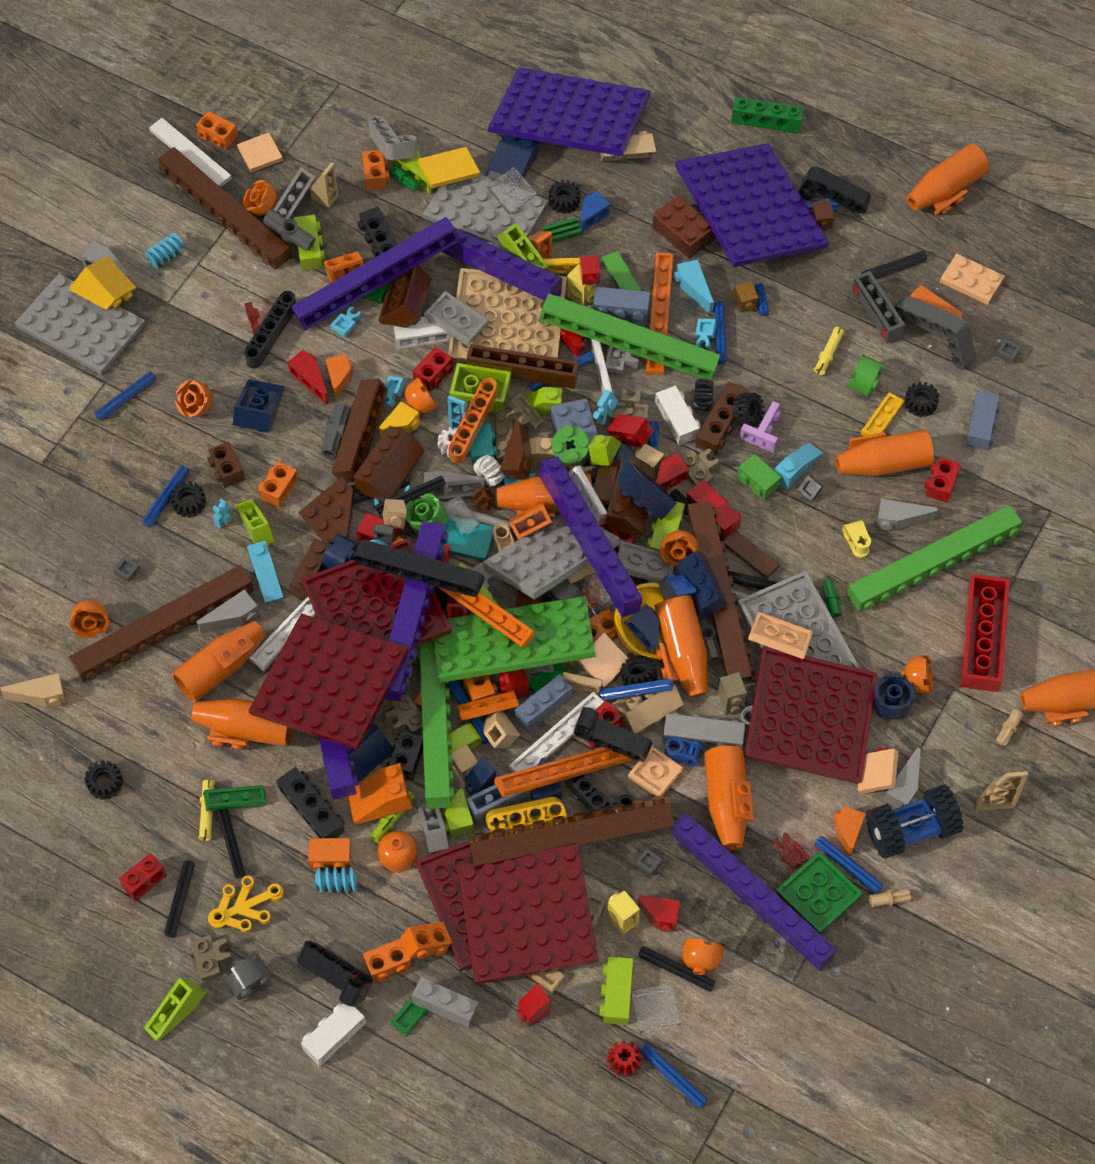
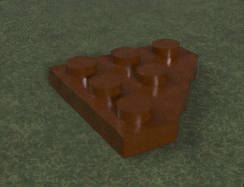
M340 477L298 513L322 541L333 545L334 542L331 540L337 534H342L349 538L348 531L349 524H351L352 500L354 499L355 492L343 477Z

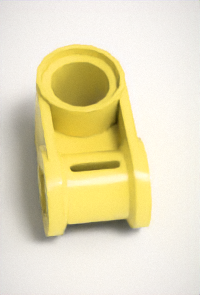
M859 520L843 525L844 537L848 541L853 554L858 558L867 557L870 551L871 538L867 533L864 522Z

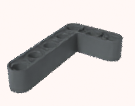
M907 296L894 306L902 320L946 338L951 359L956 368L962 370L976 359L970 328L963 318L910 296Z

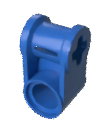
M673 736L667 739L664 754L673 761L697 767L700 764L699 757L704 749V745L697 741ZM675 746L678 750L673 751L669 747Z

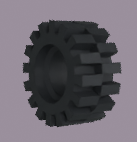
M561 180V183L557 181L555 185H551V188H549V205L552 206L553 210L556 209L558 213L561 210L562 214H565V211L571 213V209L575 211L576 207L578 208L580 203L578 185L575 186L574 182L570 184L569 180L564 183V180ZM561 194H567L571 196L569 199L558 198V196Z
M921 381L917 385L913 383L912 387L909 386L906 391L905 408H909V413L913 411L914 416L919 414V417H922L925 414V417H927L929 413L932 415L934 410L936 411L939 392L937 393L936 387L933 389L932 384L927 386L928 382H924V385L921 384ZM924 396L929 401L927 403H920L915 400V397Z
M758 393L738 394L739 396L735 398L737 401L733 403L735 405L733 407V411H735L733 416L736 417L735 421L741 426L744 423L749 426H757V424L761 423L760 420H763L761 415H764L765 412L762 411L765 408L762 405L763 399H761Z
M184 481L182 486L177 484V489H172L173 493H171L170 499L176 514L179 515L181 513V517H185V514H187V517L191 518V514L195 517L197 512L201 513L202 508L205 509L206 498L204 490L201 486H198V483L195 482L193 485L192 481H189V484H186V481ZM187 495L195 496V500L192 503L185 504L181 502V499Z
M640 655L637 659L631 657L632 660L627 659L626 664L623 663L622 668H620L624 686L657 681L658 676L655 663L651 658L648 659L647 656L642 658Z
M101 760V764L98 765L95 762V767L89 766V771L85 773V782L91 795L93 794L95 798L99 796L100 799L104 800V796L110 799L111 794L116 796V791L120 792V786H123V778L115 763L111 764V761L107 760L105 764L104 760ZM103 774L110 775L111 782L109 784L100 786L96 783L99 776Z

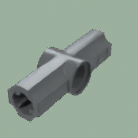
M273 209L269 210L263 219V223L281 234L284 241L293 242L306 252L313 247L316 241L315 237L298 227L295 220L286 219Z
M342 403L334 405L330 421H327L325 426V438L321 454L326 458L333 459L337 457L345 432L350 407Z
M709 616L700 621L699 624L707 650V664L713 666L721 662L723 658L717 642L716 630L712 626Z

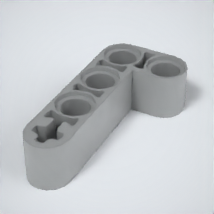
M371 116L369 118V136L386 159L398 160L412 158L417 155L416 136H397L382 116Z

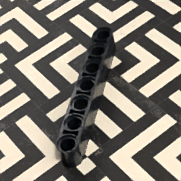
M361 540L353 555V560L362 566L471 597L478 596L485 577L477 571L368 540Z

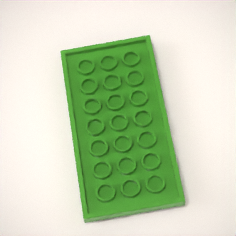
M586 596L503 609L536 633L525 649L475 614L448 618L452 633L434 639L439 683L596 657Z

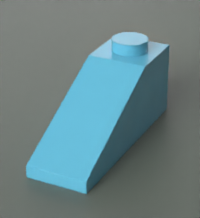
M698 260L677 264V272H674L676 282L680 283L681 289L708 313H713L714 302Z
M449 395L447 398L449 427L455 430L457 426L459 427L470 404Z
M807 443L788 455L775 468V472L781 476L780 485L789 490L823 455V452L812 444Z
M266 541L247 546L249 558L265 605L284 599Z

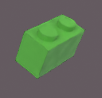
M752 455L739 466V480L743 484H747L755 495L762 497L764 500L780 487L781 476L757 455Z

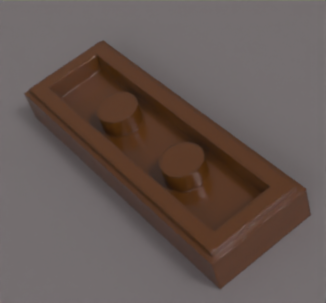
M737 530L724 542L728 550L765 579H768L779 568L780 564Z

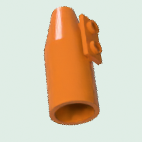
M968 144L930 169L907 195L908 205L915 211L933 205L936 209L934 214L937 215L940 212L944 214L952 208L950 205L953 203L956 205L961 203L965 199L963 196L968 192L965 188L989 172V161L985 153L977 145Z
M926 429L887 437L884 432L849 439V450L835 456L838 473L849 475L881 476L929 467L934 463L933 445Z
M585 474L591 484V474ZM539 476L497 488V506L515 510L517 515L542 502L551 519L555 518V513H560Z
M679 596L655 604L654 607L659 618V626L664 643H659V649H656L658 660H662L664 668H661L663 679L679 680L689 698L708 693L707 650L692 596Z
M253 621L220 635L172 671L171 676L178 688L191 702H198L242 668L266 637V634L261 626Z
M1095 669L1057 675L1021 691L1020 701L1023 710L1045 712L1046 719L1044 722L1045 724L1051 723L1052 726L1062 725L1064 720H1070L1071 723L1083 721L1082 717L1088 716V712H1085V710L1095 709Z
M235 698L195 702L192 709V722L210 729L207 740L212 741V745L224 747V743L232 744L231 748L243 750V746L249 747L250 743L248 742L253 741L288 747L294 732L292 728L251 715L248 710L253 701Z
M718 746L709 749L704 754L709 812L721 844L728 851H734L743 847L747 820H754L751 784L747 782L743 749L736 746Z

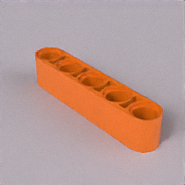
M484 379L480 383L449 445V456L453 463L460 464L465 461L497 397L496 382L492 379ZM487 388L493 389L490 392L484 391ZM478 404L485 405L483 407H477ZM471 419L477 420L475 423L469 422ZM463 435H469L468 438H461ZM457 450L461 451L460 454H454L453 452Z

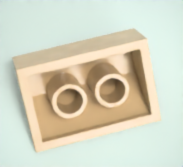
M648 131L637 132V135H632L623 156L600 152L601 162L653 157L656 153L653 135L648 134Z
M659 676L657 677V681H658V680H664L663 678H661V677H659ZM674 684L673 690L620 698L611 705L623 716L622 724L627 730L641 733L647 726L661 721L662 717L666 716V713H674L684 704Z

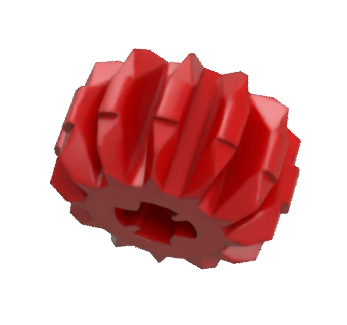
M623 1039L621 1046L615 1042L613 1044L614 1049H608L610 1056L606 1060L611 1063L609 1065L610 1070L616 1069V1075H619L622 1071L624 1072V1077H627L628 1071L635 1074V1068H641L639 1061L643 1059V1055L638 1054L640 1052L639 1047L633 1048L634 1042L631 1041L628 1045H625L626 1042ZM622 1056H627V1061H622Z

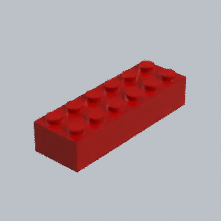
M971 574L967 587L959 687L999 692L1003 678L1010 579Z

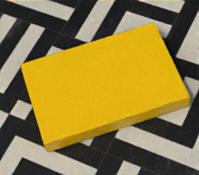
M467 147L418 159V164L431 189L480 176V171Z

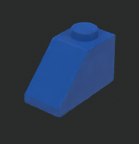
M598 191L587 195L583 199L580 219L582 232L610 215V203Z
M675 574L665 576L664 580L659 583L663 600L685 595L692 596L696 593L695 587L683 575L676 576Z

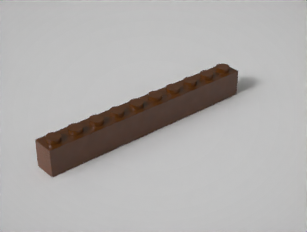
M173 147L158 158L159 169L164 175L167 174L175 185L178 184L185 194L192 196L198 205L201 204L209 215L212 214L220 225L226 226L228 231L232 235H236L243 245L251 248L254 255H259L267 266H271L276 270L291 258L290 248L179 150Z
M710 500L688 504L689 520L692 533L698 541L699 552L706 556L728 603L727 606L712 614L717 641L723 658L725 675L728 676L739 672L743 684L751 683L752 676L755 675L753 664L748 662L750 651L743 641L746 640L744 628L741 629L739 622H742L740 610L736 611L735 607L738 604L736 593H732L731 587L734 586L733 579L727 573L729 562L723 556V552H725L724 541L719 539V535H721L720 524L715 522V518H717L716 507H712Z
M240 564L69 656L71 663L83 683L93 680L100 673L113 669L115 665L128 661L137 653L145 652L150 646L163 642L173 634L180 633L189 625L196 624V621L241 591L245 590L249 595L254 591L252 581Z
M656 796L650 801L636 800L630 805H614L611 809L597 808L591 813L577 812L573 816L566 818L564 816H557L547 822L538 820L534 821L532 825L518 824L514 825L512 829L498 828L493 830L492 833L487 834L478 832L473 834L472 837H468L473 864L478 866L528 856L548 849L575 844L582 845L674 826L669 799L667 797L664 798V796Z

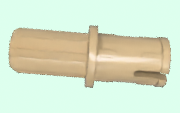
M1013 709L1007 721L1002 724L1003 728L996 738L999 745L1006 746L1011 736L1017 732V726L1024 716L1019 710Z
M908 889L893 892L887 890L885 893L869 895L871 908L883 905L893 906L895 903L911 900V893Z

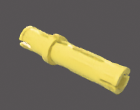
M840 327L833 329L824 351L819 355V361L814 368L816 373L821 368L819 375H824L828 365L833 361L835 350L844 335L842 328L839 334H837Z
M204 780L202 782V797H200L199 802L201 804V817L198 839L204 841L206 833V841H210L212 839L213 811H206L203 792L204 790L214 789L215 781L210 780L208 788V780Z

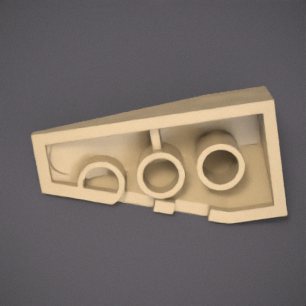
M1028 772L1006 773L994 779L977 799L974 807L975 811L1015 808L1028 777Z

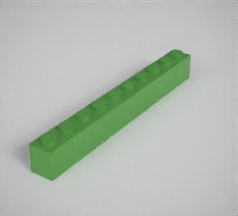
M549 293L539 318L542 322L701 379L712 380L720 355L713 351L705 350L696 345H691L660 332L652 331L643 326H638L626 320L613 317L610 314L599 312L593 308L585 307Z
M1008 505L850 584L847 595L859 612L864 609L869 610L880 601L885 602L896 593L901 594L908 587L919 585L924 579L935 577L944 569H951L956 563L966 561L976 553L984 552L991 545H998L1005 538L1016 536L1020 532L1022 521L1012 507Z
M434 640L420 645L426 809L451 808V800H454V787H450V783L454 782L453 770H449V766L453 765L452 753L448 754V749H452V738L448 737L447 733L451 732V720H447V716H451L450 704H446V700L450 699L449 688H445V684L449 683V681L439 683Z

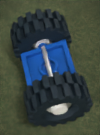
M944 784L926 790L923 800L893 810L888 804L867 810L866 823L878 854L885 859L903 853L907 845L939 835V838L944 839L961 833L964 829V822L961 818L963 816L950 787Z

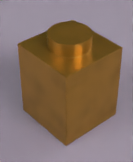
M752 281L734 285L733 297L740 313L756 309L759 298Z

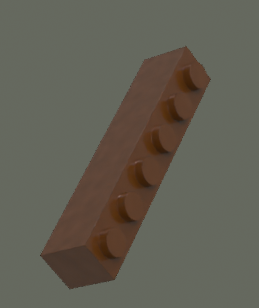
M470 344L466 358L467 365L511 372V379L575 389L578 378V361Z
M379 378L360 381L332 469V473L337 479L343 477L346 482H354V475L368 456L388 392V388Z

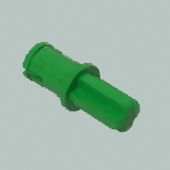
M397 165L392 166L395 171L391 168L389 171L390 175L394 176L401 185L407 186L410 190H418L419 183L408 172H404Z
M828 579L823 582L824 601L827 603L831 617L836 618L842 615L838 601L840 597L836 593L834 581Z

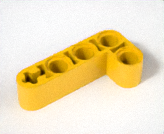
M549 797L492 809L486 814L485 820L491 831L498 828L507 830L512 829L514 825L518 824L527 826L532 825L534 821L538 820L551 821L557 816H564L566 818V811L559 798ZM552 805H560L558 811H550ZM533 809L540 810L536 816L530 815V812ZM513 813L520 814L517 820L510 819ZM493 818L498 819L496 824L493 823Z

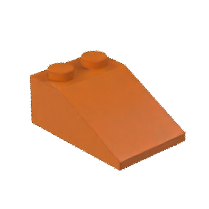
M400 763L378 770L360 782L359 786H355L357 794L348 796L354 825L412 809L406 776Z

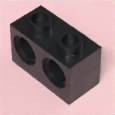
M401 731L399 738L396 737L394 740L393 749L395 750L393 755H389L387 766L389 767L400 762L407 763L401 767L406 779L413 780L423 752V737ZM405 745H412L409 749L404 748Z

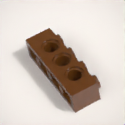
M728 381L696 437V447L702 450L711 449V453L714 455L717 454L719 449H723L726 436H730L734 428L733 424L736 417L733 416V413H735L733 411V407H735L733 403L737 401L735 398L740 393H748V389Z

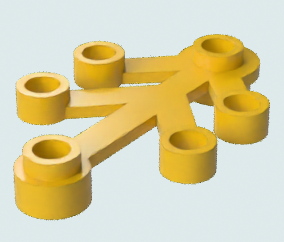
M245 876L241 880L242 888L235 905L227 909L230 899L235 896L236 891L234 886L230 884L225 885L222 890L223 897L219 907L209 913V924L214 928H223L227 925L240 929L243 933L250 932L252 929L250 920L243 919L239 921L231 918L237 914L258 920L261 924H267L271 920L270 913L267 910L259 912L250 908L267 900L272 902L282 900L284 896L283 888L279 884H272L267 888L266 892L246 900L250 889L254 887V880L251 876ZM248 880L251 881L250 885L244 884ZM232 889L233 891L231 894H226V890ZM273 889H278L276 894L271 893ZM217 915L222 916L220 920L215 919ZM262 915H268V918L265 919V920H262V919H261V916H262ZM245 923L249 924V927L246 929L242 928V925Z

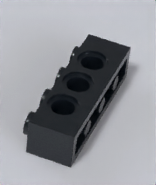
M379 206L359 213V229L364 231L367 244H371L374 257L398 245Z
M295 766L276 780L278 789L318 838H337L345 832L343 825L345 821L340 814L335 815L330 802L327 799L323 800L321 798L319 789L315 785L311 786L308 782L309 778L303 770L300 772ZM300 788L305 789V790H304L303 792H301V793H297V792H296L297 789H300ZM316 803V806L308 807V804ZM322 817L329 818L325 822L319 821Z

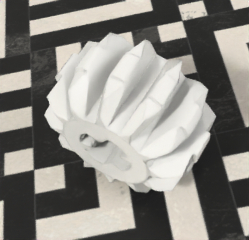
M458 426L455 430H452L451 427L448 428V431L443 429L442 434L438 436V448L441 449L442 455L447 454L448 458H450L448 448ZM463 435L461 438L465 439L468 438V436ZM457 450V451H454L453 453H454V454H460L461 451Z
M490 455L480 457L474 464V471L477 473V476L484 477V484L489 487L499 484L505 477L500 471L501 465Z

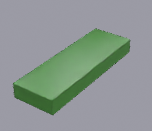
M618 251L602 257V262L618 289L641 291Z

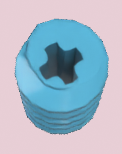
M171 233L170 237L166 236L164 241L160 240L158 244L153 245V248H148L144 254L149 263L158 270L157 263L164 266L163 260L165 259L167 262H170V255L173 258H176L175 252L181 255V248L184 249V244L175 233Z
M317 867L315 875L316 892L319 887L320 892L324 893L327 887L329 893H333L335 887L337 893H341L344 887L345 892L349 893L352 887L353 892L357 893L358 872L354 873L353 867H350L349 872L346 873L345 868L342 867L340 873H338L337 868L334 867L332 873H330L328 867H326L324 873H322L320 867Z

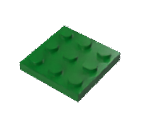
M820 851L777 888L775 892L819 934L823 933L863 895Z

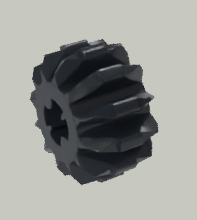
M697 379L695 381L693 404L695 408L705 410L712 407L714 385L712 380Z

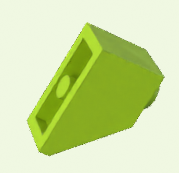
M543 387L526 395L525 398L538 414L551 415L550 406L562 404V388Z
M594 435L588 445L592 465L610 466L621 445V441L612 436Z
M463 788L457 791L454 800L451 801V808H447L445 811L443 823L446 832L450 834V838L474 832V825Z

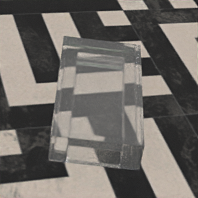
M459 495L443 505V508L463 536L479 527V523Z

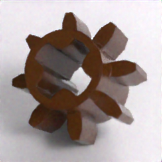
M478 487L473 492L472 503L477 509L484 510L486 508L489 510L494 505L495 495L491 489L487 487L481 489Z

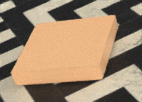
M270 133L237 144L238 150L251 173L283 161L282 155Z
M602 633L593 642L596 657L576 661L592 678L602 680V688H604L620 672L622 664H626L628 657L605 633Z
M651 746L646 761L638 762L629 772L628 778L655 797L663 796L684 771V767Z
M893 748L865 755L862 782L858 783V792L863 794L895 788L898 750Z

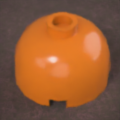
M259 180L254 183L255 187L252 190L249 188L246 191L242 202L245 209L254 216L266 215L269 210L275 208L277 203L275 189L265 180Z
M419 377L408 384L405 389L407 401L404 403L422 415L429 414L439 408Z
M195 380L185 381L176 391L178 396L175 404L178 411L184 416L200 417L206 414L212 407L213 395L209 387L204 383Z
M675 530L669 533L662 541L660 547V555L663 561L668 565L673 564L676 566L675 568H677L680 560L695 551H699L697 539L693 534L684 530Z
M81 601L73 607L70 613V628L79 637L95 638L97 637L96 634L105 633L109 627L108 612L98 601Z
M929 655L914 656L906 663L905 670L901 671V675L906 677L905 679L909 683H912L916 694L932 693L933 672L927 665L931 664Z
M393 831L382 837L378 844L377 855L380 864L387 868L388 871L401 873L409 870L417 860L418 848L415 840L408 833Z
M686 939L683 943L682 958L686 966L693 969L694 974L705 975L706 972L717 969L721 964L724 947L715 942H712L711 945L707 944L703 939Z

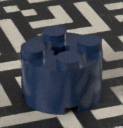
M337 534L331 540L334 542L331 547L327 546L324 552L322 565L325 567L323 568L327 570L353 560V555L359 543L342 534Z
M887 674L876 683L873 707L878 716L887 719L906 717L910 711L915 694L912 683H909L905 679L906 677L900 674Z

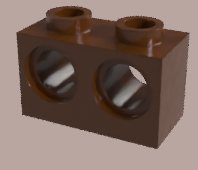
M229 441L208 449L210 457L207 460L211 468L215 467V477L218 482H222L224 488L245 480L243 468Z

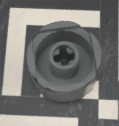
M255 954L254 959L251 956L243 959L231 968L232 973L229 976L226 973L223 977L238 1000L247 1002L254 997V992L259 989L264 991L271 986L270 980L273 975L259 954Z

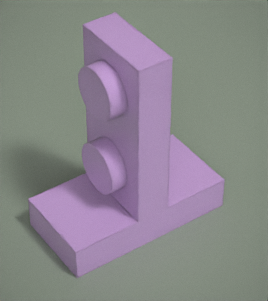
M772 402L758 429L744 423L741 428L740 439L774 453L778 437L771 435V432L773 430V423L777 422L781 415V412H779L780 404Z

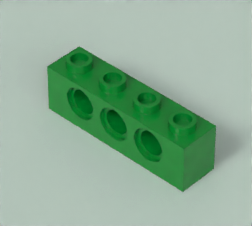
M735 97L731 124L799 134L804 107Z

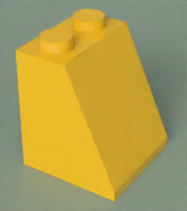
M107 255L85 267L69 289L108 310L111 307H118L123 300L125 302L130 300L136 286Z

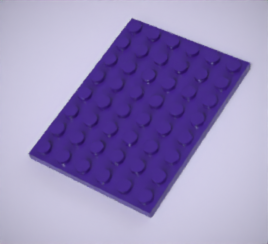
M519 67L488 126V132L623 156L650 97V90Z
M769 143L676 161L675 167L733 267L823 249L829 246L830 242L819 224L816 223L814 216Z

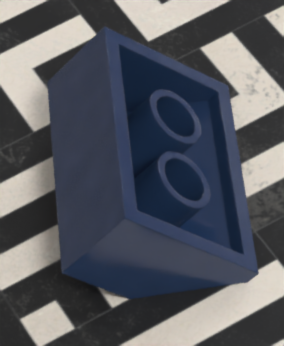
M625 458L623 460L617 481L622 488L620 491L627 498L633 497V502L640 508L643 506L647 508L645 511L651 517L657 516L662 520L677 503L664 487L629 459Z
M695 551L680 560L673 574L676 576L683 575L695 587L696 593L692 595L699 622L728 605L706 556L699 551Z
M373 722L359 750L351 748L352 752H348L349 757H353L355 769H352V773L357 775L358 783L394 751L380 728Z

